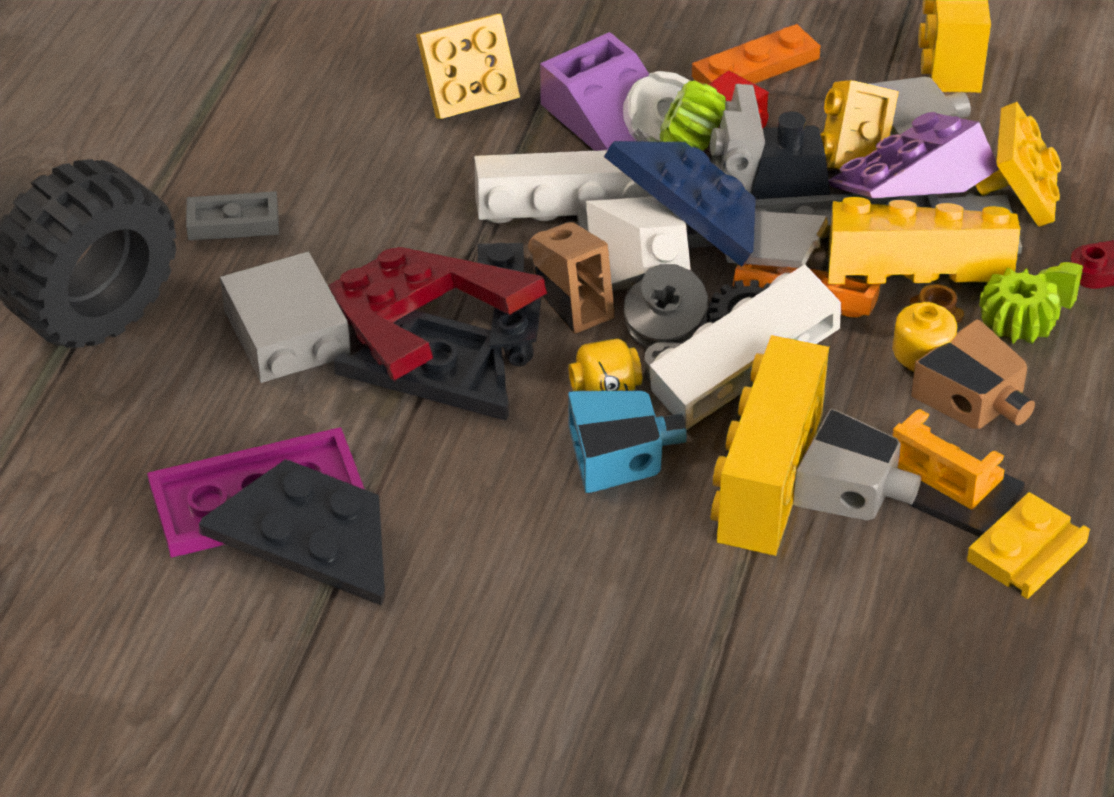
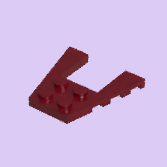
M404 247L384 250L378 255L377 259L360 268L344 272L340 279L328 285L348 322V326H353L357 338L362 344L366 343L370 347L374 359L379 365L384 364L389 377L393 381L433 359L428 341L393 323L403 316L454 288L509 315L547 294L544 279L539 275Z

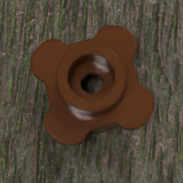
M938 284L926 286L921 290L920 295H915L910 299L909 306L923 302L934 303L946 308L955 317L957 323L963 320L964 311L956 307L957 295L947 286Z

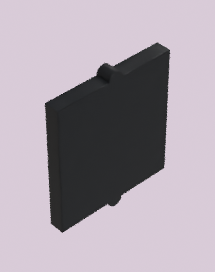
M1004 473L1003 480L971 510L922 481L913 504L908 505L981 537L1012 508L1011 506L1023 491L1025 482Z

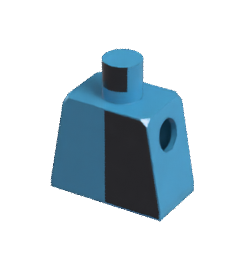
M644 391L568 392V427L585 493L596 492L655 476L661 471L662 446L686 443V425L683 415L675 414L655 417L650 396Z

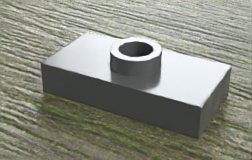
M277 191L187 197L186 228L188 241L279 235Z

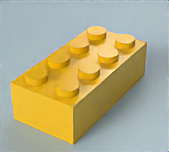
M771 335L765 353H756L750 381L754 382L753 386H744L740 397L738 415L742 416L740 422L732 420L726 439V450L729 451L728 456H719L714 469L713 486L720 487V491L717 490L710 519L718 522L717 543L776 556L794 502L796 471L816 436L822 418L829 347Z

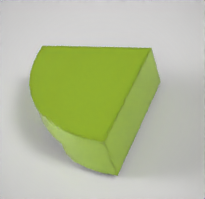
M1063 262L1059 266L1041 270L1038 275L1045 274L1047 283L1057 285V293L1060 298L1059 304L1062 307L1071 309L1077 300L1083 266L1076 263Z

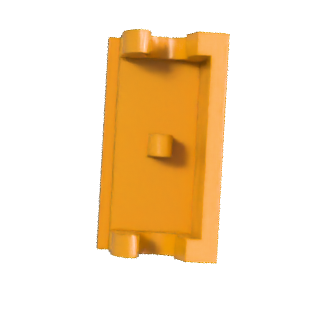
M922 409L916 410L902 424L899 423L893 428V437L897 438L901 443L898 468L920 475L921 481L973 510L1003 480L1005 470L997 465L1003 460L1004 455L997 451H992L982 461L960 450L954 444L948 443L930 433L931 428L922 424L929 417V413Z

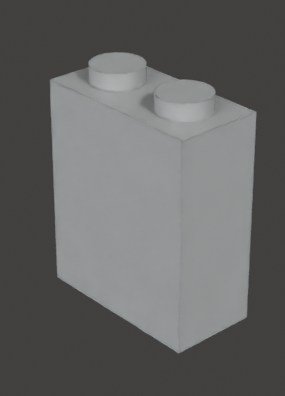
M309 251L220 277L224 311L261 383L333 362L336 356L342 352L350 356L348 322Z

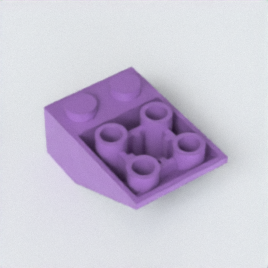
M608 32L540 63L541 105L594 151L608 150L614 141H636L630 135L624 122L623 104L633 84L640 78L648 77L649 73L637 54Z
M928 112L912 121L913 127L902 134L892 135L881 140L876 145L877 150L866 157L855 158L845 163L840 168L841 173L831 178L829 184L831 187L870 198L959 193L967 191L999 170L996 165L997 161L979 122L962 119L957 116L952 117L937 114L936 112Z

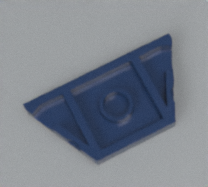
M614 141L604 155L605 159L741 267L745 265L754 251L756 197L745 190L740 180L725 174L709 161L708 156L703 151L691 147L686 142Z

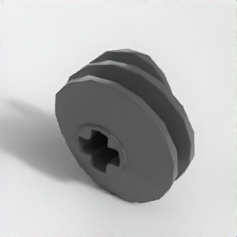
M660 264L649 268L642 280L633 285L625 297V328L632 340L646 349L654 343L662 341L683 344L692 338L694 333L706 324L708 320V295L703 282L692 271L677 264Z

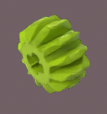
M694 80L684 84L682 89L677 92L674 101L670 104V108L664 116V122L660 127V142H686L691 147L704 151L709 146L713 129L718 128L721 124L724 110L726 111V97L706 83L702 84Z
M1007 268L1004 275L992 274L990 281L984 287V292H981L979 307H981L980 313L982 314L983 323L989 329H993L999 338L1004 336L1010 337L1013 344L1017 339H1024L1028 343L1033 344L1037 337H1048L1060 316L1061 305L1059 304L1060 298L1057 293V285L1047 283L1045 274L1035 276L1029 274L1027 268L1023 273H1016L1012 269Z

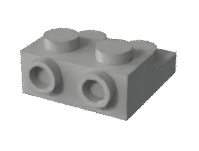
M736 84L732 100L725 102L726 111L724 110L720 128H714L711 134V163L725 174L740 180L745 190L751 193L765 145V139L753 85Z

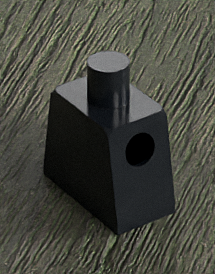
M794 111L784 112L779 116L778 127L762 128L765 145L751 194L756 199L831 195L826 156L820 130L814 125L805 126L806 119L801 113Z

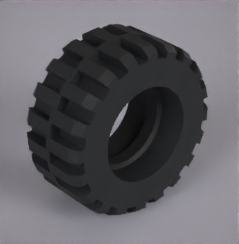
M87 159L74 161L73 166L70 163L61 164L52 168V174L49 176L40 175L32 181L33 187L25 194L20 192L12 202L15 206L9 215L4 214L0 221V300L7 309L49 343L56 346H65L66 348H81L85 344L87 346H95L104 343L105 337L109 335L116 337L126 331L125 326L131 321L136 323L145 314L143 312L144 308L150 302L154 303L160 295L158 289L163 281L167 282L171 273L169 263L170 260L175 259L176 243L173 240L176 238L174 220L171 218L167 205L156 194L111 162ZM91 245V247H90V249L88 250V252H87V253L84 255V257L77 263V261L79 260V258L81 257V255H82V254L86 251V249Z

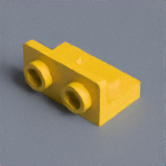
M852 80L833 83L824 102V111L827 117L824 132L821 133L827 170L840 171V168L848 161L859 157H866L877 150L876 145L881 140L891 135L899 91Z

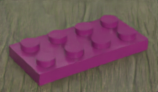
M334 428L148 472L149 488L170 558L226 545L199 534L201 519L285 459L365 489L342 428Z

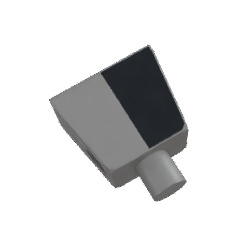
M830 408L796 471L793 505L852 518L871 520L876 517L885 497L912 505L919 490L921 476L898 469L901 443L897 438Z

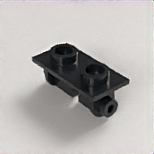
M541 297L510 315L494 307L489 347L490 349L503 347L506 357L514 366H525L533 358L534 348L532 343L537 342Z

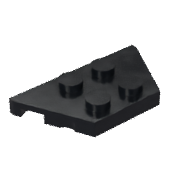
M416 310L396 320L394 324L428 341L433 359L394 381L389 377L384 364L379 365L374 359L368 345L352 356L342 352L334 359L336 375L505 421L509 417V402L506 392L502 348L490 349L491 330Z
M285 459L204 516L199 523L200 535L373 603L382 605L384 601L385 584L378 494Z

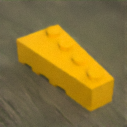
M847 197L843 199V202L833 201L828 251V284H845V275L865 276L867 284L886 283V277L903 274L906 278L911 279L913 283H931V281L937 280L940 274H949V278L954 282H989L992 274L1004 275L1007 268L1013 271L1016 270L1020 235L1018 215L1010 213V210L997 206L984 207L982 211L964 210L962 206L952 203L937 204L936 208L917 207L916 203L906 200H894L889 202V205L870 204L868 199L861 197Z

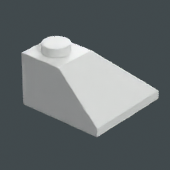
M640 197L586 201L588 232L608 244L612 290L631 289L633 285L642 280L649 268L660 264H677L690 270L686 224L656 198Z

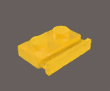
M1028 492L969 547L967 561L1005 586L1009 587L1013 584L1022 590L1021 596L1028 599L1087 543L1090 529L1084 525L1078 528L1070 523V516Z

